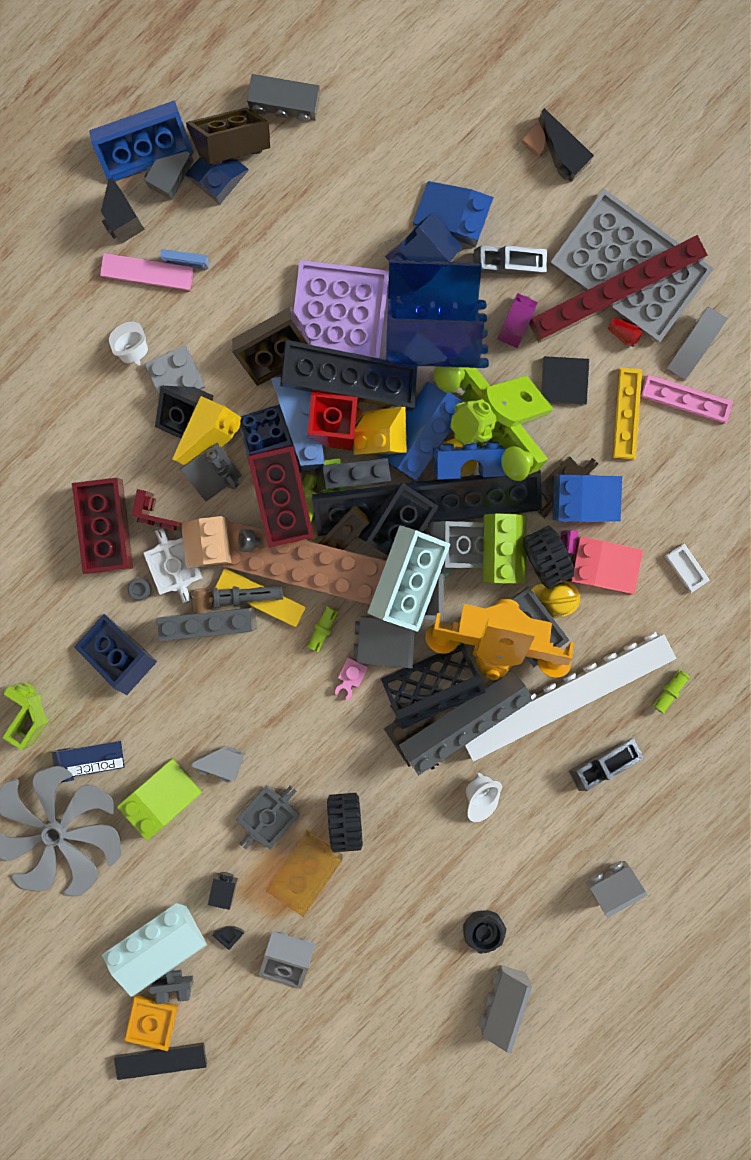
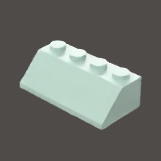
M400 525L368 614L384 621L419 631L450 544Z
M176 903L102 954V957L114 979L133 997L204 948L207 944L187 906Z

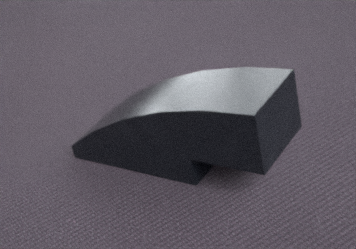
M631 738L569 770V773L579 791H588L602 781L610 780L644 759L634 738Z

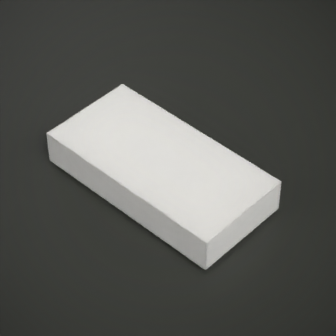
M684 543L664 556L689 593L694 592L710 581Z

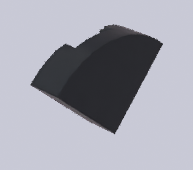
M224 926L216 930L212 936L230 950L245 931L236 926Z

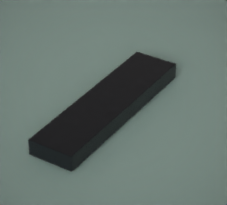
M204 1043L169 1047L168 1051L154 1049L119 1054L114 1057L117 1080L207 1067Z

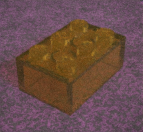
M306 829L269 882L266 892L304 917L342 862L343 854L340 852L333 853L330 845Z

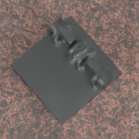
M218 443L180 468L205 501L225 487L237 488L239 485L238 478L242 476Z

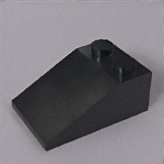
M401 482L371 516V522L360 533L358 538L389 556L399 526L401 525L423 533L439 506Z

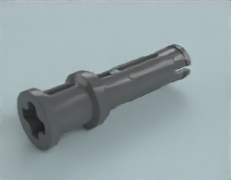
M282 585L239 589L237 586H233L232 589H213L215 608H219L220 605L230 604L238 606L241 602L283 600Z

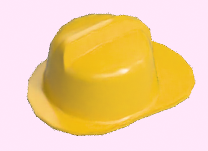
M564 581L549 589L542 583L535 585L531 589L552 618L570 615L577 610L580 604L579 590L568 581Z

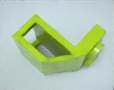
M27 682L8 686L4 692L5 696L21 705L22 709L2 738L20 750L34 745L49 722L43 710L40 694L35 692L36 688ZM31 717L33 726L26 734L22 729ZM19 735L23 738V741L20 743L12 737Z

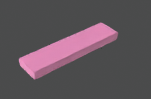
M103 253L100 276L115 280L191 291L194 268Z
M648 374L645 376L640 398L722 424L727 423L733 401Z

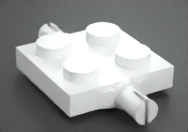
M164 528L159 529L155 533L160 544L154 549L144 552V556L159 594L178 591L182 603L192 600L187 587L191 583L203 579L199 567L186 568L183 538L168 541Z

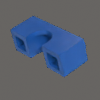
M486 442L485 446H477V443L463 444L462 447H454V444L446 443L440 444L439 448H433L434 476L437 479L461 478V467L468 460H477L478 473L482 477L506 476L501 464L502 455L506 448L499 445V442Z

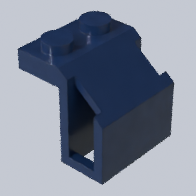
M432 212L420 221L408 236L390 250L385 257L415 291L427 283L443 265L446 266L463 246L435 213Z

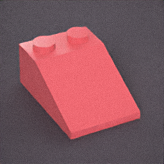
M577 537L576 554L572 556L574 577L568 579V581L635 594L643 550L586 537Z

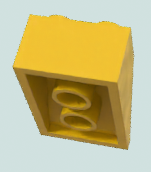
M201 396L172 460L185 465L216 443L222 448L238 431L242 417L225 406Z

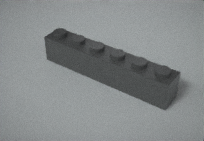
M512 671L487 687L485 693L467 700L400 744L399 747L406 760L419 776L533 700L526 685Z

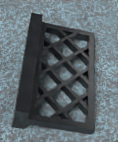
M460 643L461 645L457 646L452 652L433 655L413 664L412 668H404L381 679L402 729L485 693L482 681L463 643ZM462 651L464 656L461 663L450 661L452 655ZM433 663H443L440 673L430 670ZM448 665L458 668L454 677L444 674ZM462 670L470 671L474 676L467 680L458 679ZM415 671L423 673L419 682L409 679ZM427 674L437 677L434 686L424 684ZM441 679L452 681L449 688L445 690L438 688ZM395 680L402 681L398 691L390 689L388 683ZM407 683L417 686L413 695L402 693ZM421 688L431 691L429 697L425 699L418 698L417 696ZM400 697L409 699L408 706L399 710L397 703Z

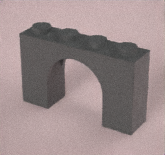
M255 607L157 618L159 641L252 632L257 629Z

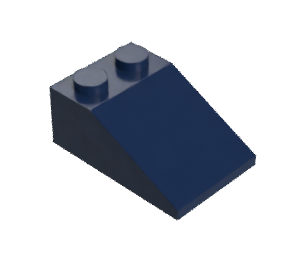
M103 614L74 646L115 690L125 695H128L157 663L138 642L106 614Z

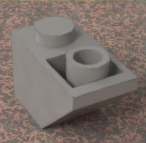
M224 745L197 758L193 762L192 767L197 768L196 772L203 775H209V773L217 775V779L227 783H230V781L235 782L246 753Z

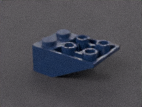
M280 404L241 416L240 430L247 455L292 445Z

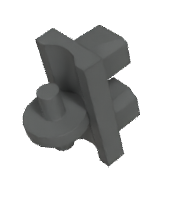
M173 968L152 983V986L149 987L150 994H154L156 1004L169 1002V992L176 991L177 1001H188L191 997V987L194 983L193 975L182 977V970L174 971Z

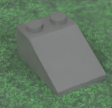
M429 522V536L450 544L442 568H483L484 523Z

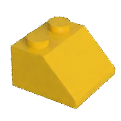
M405 407L366 411L355 428L353 441L354 455L380 456L407 453Z

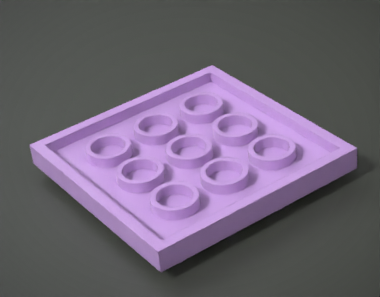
M299 260L294 313L301 321L311 345L379 358L390 271Z

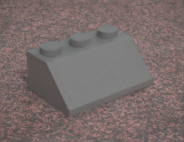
M501 965L499 972L495 971L492 980L494 988L492 993L489 992L487 995L485 1006L488 1007L486 1013L480 1017L479 1028H481L482 1036L505 1052L511 1053L532 986L527 973Z

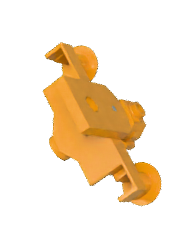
M500 599L496 602V605L488 608L463 604L460 623L453 622L452 626L440 622L441 613H437L434 624L427 629L425 634L427 645L437 653L445 654L452 652L459 642L475 645L472 655L477 657L476 663L479 671L482 674H486V678L491 680H497L499 677L503 678L512 666L522 664L525 656L537 659L540 670L549 677H562L571 668L574 642H570L565 650L553 646V643H549L552 623L530 618L519 609V604L511 599Z

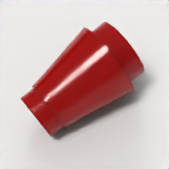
M614 318L607 328L623 344L631 347L637 344L643 334V331L639 330L638 326Z

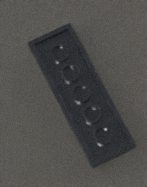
M286 340L283 348L280 386L307 392L358 397L357 401L392 408L405 407V410L412 411L415 408L418 366Z

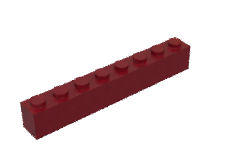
M696 235L533 317L529 325L538 343H541L700 263L708 254L699 236Z

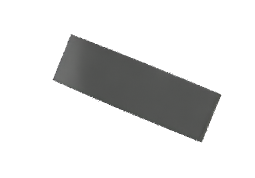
M481 245L474 249L473 272L490 274H543L547 271V250L506 245L502 248Z

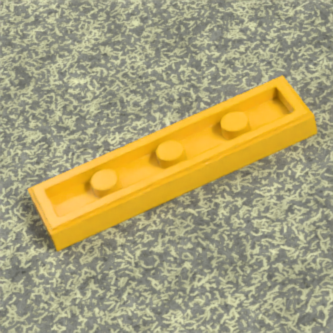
M618 369L612 448L613 459H636L642 369Z
M224 568L215 588L222 590L232 589L233 586H237L239 589H249L264 586ZM283 596V600L245 602L294 627H297L306 609L305 606Z

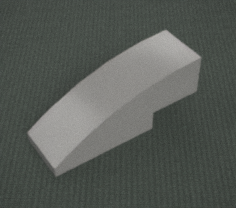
M709 306L704 309L669 362L666 370L685 381L728 318Z

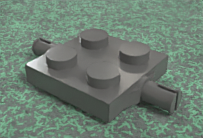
M265 785L238 816L236 821L248 833L239 843L244 849H247L254 840L262 842L271 849L300 816V813L289 803V799L297 792L295 788L291 791L293 787L289 785L281 795L274 792L268 785Z

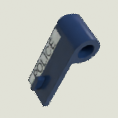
M121 741L52 751L53 766L64 767L73 774L72 777L62 782L73 781L75 776L125 768Z

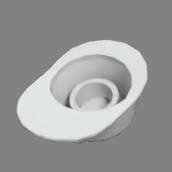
M126 322L111 332L109 344L112 353L118 356L124 363L135 362L140 366V359L148 352L146 336L142 326L137 322Z
M476 773L473 781L466 787V795L469 801L467 817L470 821H483L495 811L502 790L500 782L493 781L490 777L483 776L481 773Z

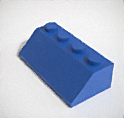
M175 100L89 130L91 143L107 180L113 177L116 181L147 170L157 159L185 151L190 154L194 153Z
M427 382L415 400V408L406 413L407 453L380 455L378 458H388L390 466L416 482L433 457V448H439L451 430V420L455 413V406L463 401L451 393L441 391L438 386Z

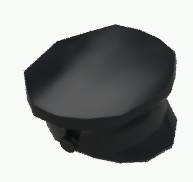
M489 910L471 913L463 924L465 942L480 954L489 953L502 946L507 928L499 915Z

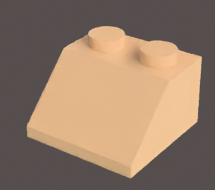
M217 516L181 523L186 568L231 564L227 518Z

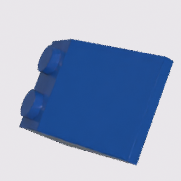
M428 181L413 225L417 226L420 221L434 212L459 242L476 247L494 197L472 189Z
M554 475L553 520L571 522L621 521L622 476Z

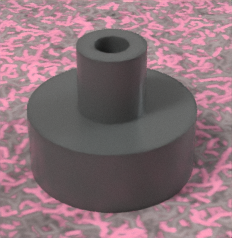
M242 529L240 531L238 547L241 552L251 553L255 546L261 545V538L255 537L253 530Z

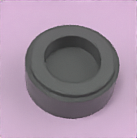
M136 578L128 585L129 596L137 601L147 599L152 591L150 583L143 578Z

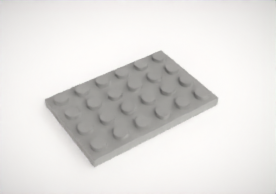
M603 189L551 260L550 265L587 291L679 243L607 190ZM702 260L700 263L624 300L610 309L629 323L638 326L639 330L643 331L644 334L655 342L660 343L714 268Z

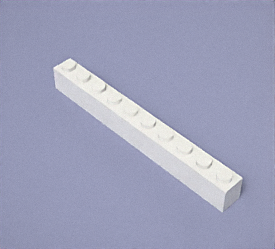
M656 632L650 633L644 637L645 641L639 644L633 642L625 646L623 652L619 654L614 652L603 658L604 661L598 665L595 662L583 668L584 672L578 675L576 673L569 674L563 678L564 682L558 685L552 683L544 687V692L535 695V693L530 694L533 701L465 745L473 762L675 660L676 657L665 635L657 634Z

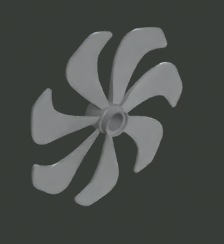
M53 766L41 770L33 778L34 790L49 819L47 824L36 818L20 801L18 797L19 780H11L2 785L0 789V814L6 818L43 830L38 835L17 838L5 836L0 832V859L14 860L43 841L46 847L37 866L27 873H13L12 878L22 889L46 891L53 885L55 880V846L58 845L66 857L73 875V880L64 891V894L81 896L97 880V868L86 855L65 839L83 841L99 847L105 853L108 866H112L121 856L120 838L118 832L109 825L98 824L68 830L67 825L88 810L99 808L114 814L112 797L94 785L81 786L71 799L63 819H55V793L57 786L63 780L73 776L69 770L61 766ZM51 829L57 831L58 835L53 834Z

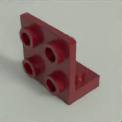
M137 489L131 516L137 517V522L153 526L155 522H160L159 527L175 531L177 526L182 527L181 522L150 516V511H154L156 498H153L154 494L151 492Z

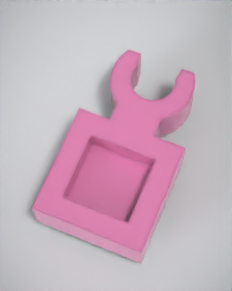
M348 657L338 677L343 680V683L336 687L335 694L338 695L340 689L344 688L348 691L346 699L349 700L352 696V685L359 687L368 666L357 663V661Z

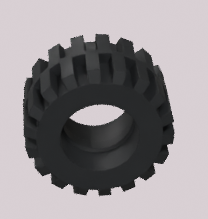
M548 525L523 537V545L529 561L545 587L549 589L574 577V567L561 538L551 526Z
M355 792L329 795L327 799L330 847L333 853L361 850L363 839L358 794Z

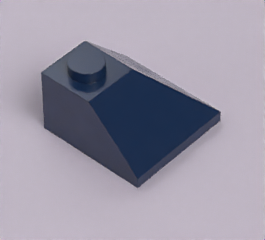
M199 157L185 176L218 204H221L249 169L237 159L223 160L221 164L212 165Z

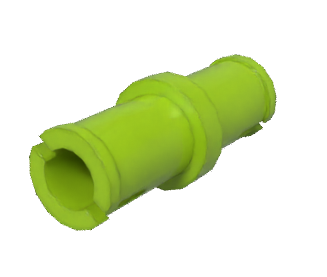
M329 606L325 607L319 623L315 624V631L306 645L308 648L320 652L327 635H330L332 632L330 629L339 611Z
M678 669L669 684L664 685L662 688L664 691L652 706L665 714L674 699L679 698V692L690 679V676Z

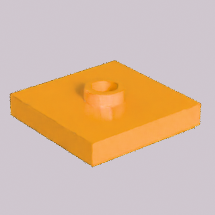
M135 995L124 1041L168 1051L179 1005L169 1002L156 1004L155 999Z

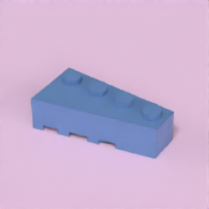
M281 377L271 378L302 471H313L324 466L323 445L307 436L312 392L281 387Z

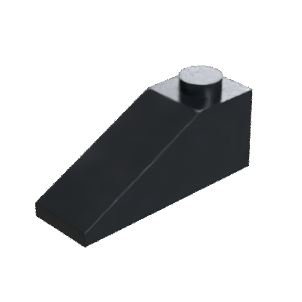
M544 108L538 120L545 133V139L559 175L564 179L568 178L572 182L590 164L594 155Z

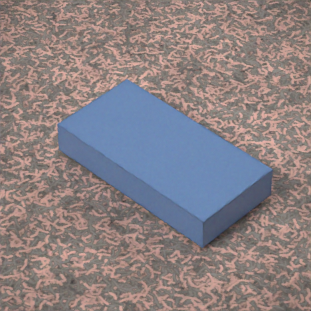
M161 249L160 257L164 263L209 269L210 261L207 255Z

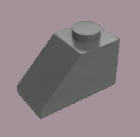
M185 151L155 160L154 164L147 168L144 175L148 187L172 200L194 161L191 154Z

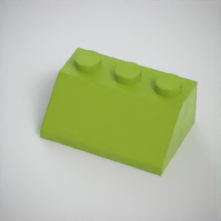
M517 514L484 515L483 583H526V551L523 545V537L527 536V516Z

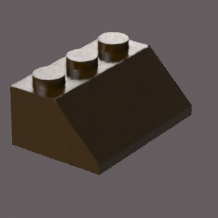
M247 107L186 122V127L199 157L212 165L221 164L223 160L240 159L242 155L259 154L262 150L271 148L269 121Z
M288 307L233 338L232 353L254 383L259 386L281 374L283 348L286 340L311 345V342L301 321L292 308Z

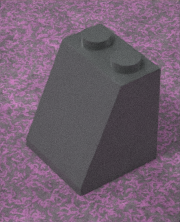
M360 616V621H355V635H359V642L354 644L353 657H357V663L412 668L415 630L376 617Z

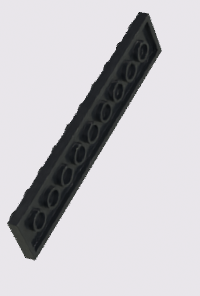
M541 470L529 474L522 481H514L507 475L501 477H482L480 474L463 476L457 479L404 483L439 506L429 522L456 521L481 518L487 514H515L542 510ZM399 484L312 494L318 537L326 536L355 505L370 519Z

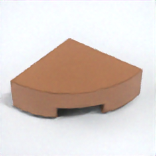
M539 123L534 126L522 141L538 157L545 146V133Z

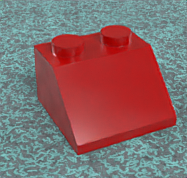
M312 392L307 436L328 448L351 450L354 441L358 397Z

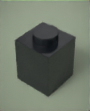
M228 872L216 873L213 878L208 905L230 910L238 878L233 877V874Z

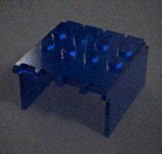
M389 260L388 299L391 300L388 301L386 360L388 362H395V365L460 368H487L489 366V360L481 358V354L488 353V345L482 344L483 338L488 336V331L484 328L487 315L485 313H478V310H484L487 307L485 300H478L482 263Z

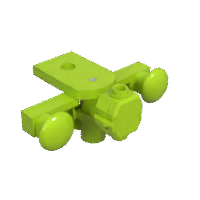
M467 356L457 358L454 362L450 359H443L437 363L434 369V379L438 388L445 393H454L460 386L465 391L461 396L465 402L455 406V413L451 420V429L455 433V439L464 445L477 443V446H485L486 442H499V445L506 448L501 459L503 471L514 481H522L529 474L539 471L548 458L521 424L549 415L553 411V407L528 376L490 386Z

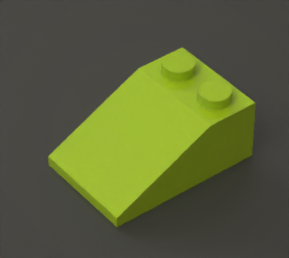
M173 758L117 807L145 840L148 841L199 796L202 791Z

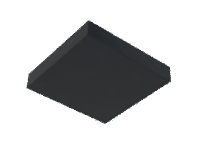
M543 357L541 394L548 403L587 404L589 359Z

